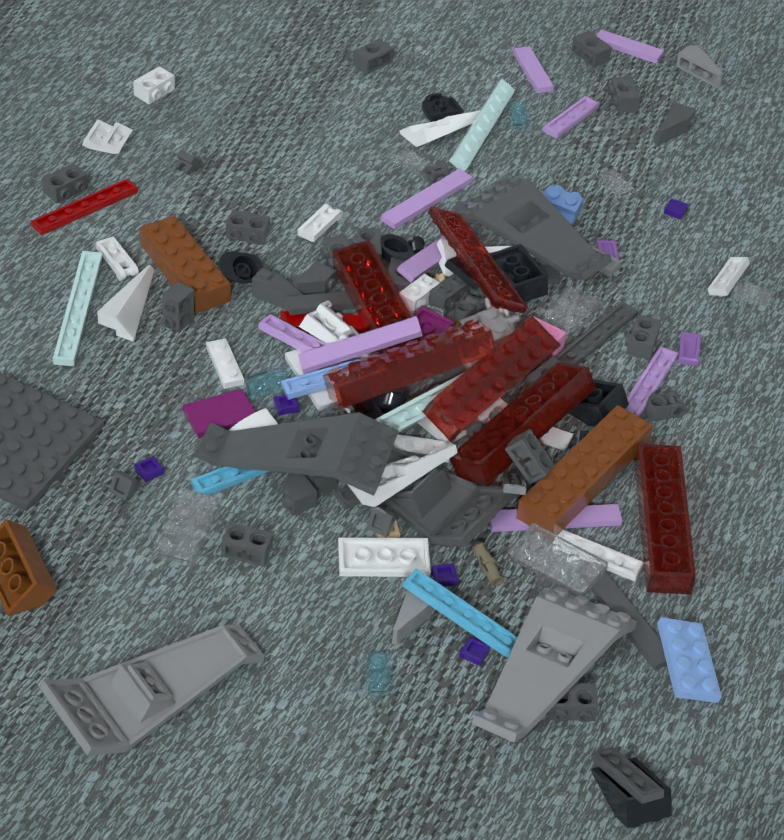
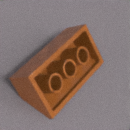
M6 519L0 525V600L7 615L12 616L43 606L55 594L57 588L27 527Z

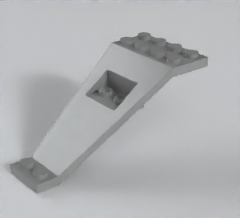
M556 587L536 596L485 709L474 714L472 724L514 743L522 739L617 639L635 630L637 621L631 619V616L626 613H616L609 610L610 608L607 605L589 602V599L585 596L572 595L567 589L562 587Z
M221 625L84 678L43 680L40 689L87 756L125 753L242 664L261 663L264 654L240 625Z

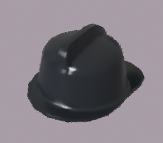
M386 234L380 239L381 257L388 263L391 262V257L408 260L415 255L408 242L400 236Z
M226 252L219 259V268L222 274L228 280L239 284L252 283V278L261 268H264L260 259L249 253Z
M368 387L375 390L376 403L384 414L405 404L406 398L411 396L403 392Z

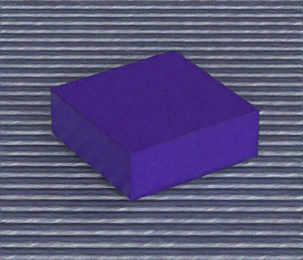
M671 198L664 209V214L682 219L688 210L689 204Z
M286 395L273 397V402L279 416L300 411L296 398L288 400Z
M154 456L134 464V469L145 482L164 474V468Z
M454 563L431 566L434 581L443 587L458 585Z
M469 637L460 651L459 657L481 666L491 647L482 641Z

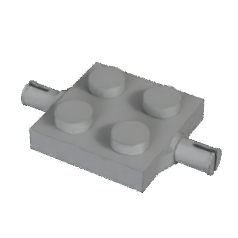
M494 306L460 320V326L464 331V335L454 339L459 344L471 340L475 347L486 339L498 345L514 338V333L509 325L519 322L520 319L517 313L505 317L497 306Z

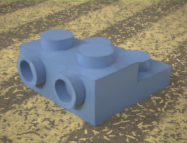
M549 185L544 196L573 226L583 208L584 198L578 192L569 193L564 191V188L560 185Z

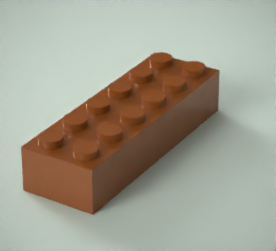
M176 216L140 227V245L172 286L180 282L194 290V314L231 302V284Z

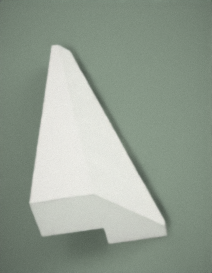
M480 110L448 116L434 122L409 126L399 131L403 137L418 147L472 124Z
M151 265L145 267L98 310V324L115 329L116 336L134 342L148 297L151 280L155 273Z
M329 300L321 303L315 311L307 314L299 326L327 344L359 335L352 326H349L342 320L343 316L341 313H335L331 309L332 303ZM371 353L354 358L360 359L362 363L373 368V372L384 379L392 372L380 363L381 358L378 355L373 356Z
M449 444L448 447L438 451L430 450L428 455L422 458L414 455L386 464L374 496L351 485L348 486L363 505L376 507L457 454L456 444Z

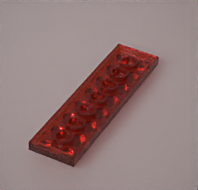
M431 206L428 214L432 218V222L437 225L440 233L447 239L448 245L454 249L456 256L465 265V269L470 272L473 280L480 286L481 292L487 296L490 305L496 309L502 308L512 313L519 312L524 314L528 306L463 216L459 213Z

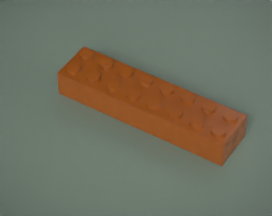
M617 405L550 470L547 476L541 478L519 500L516 518L553 540L650 443L653 424Z

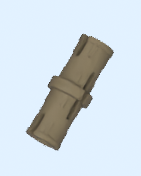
M485 543L475 545L472 551L480 563L481 571L486 574L491 586L502 584L504 578L498 570L497 561L490 555Z

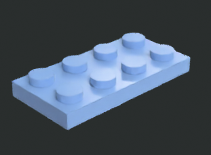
M660 617L657 626L675 697L718 703L722 696L703 624Z

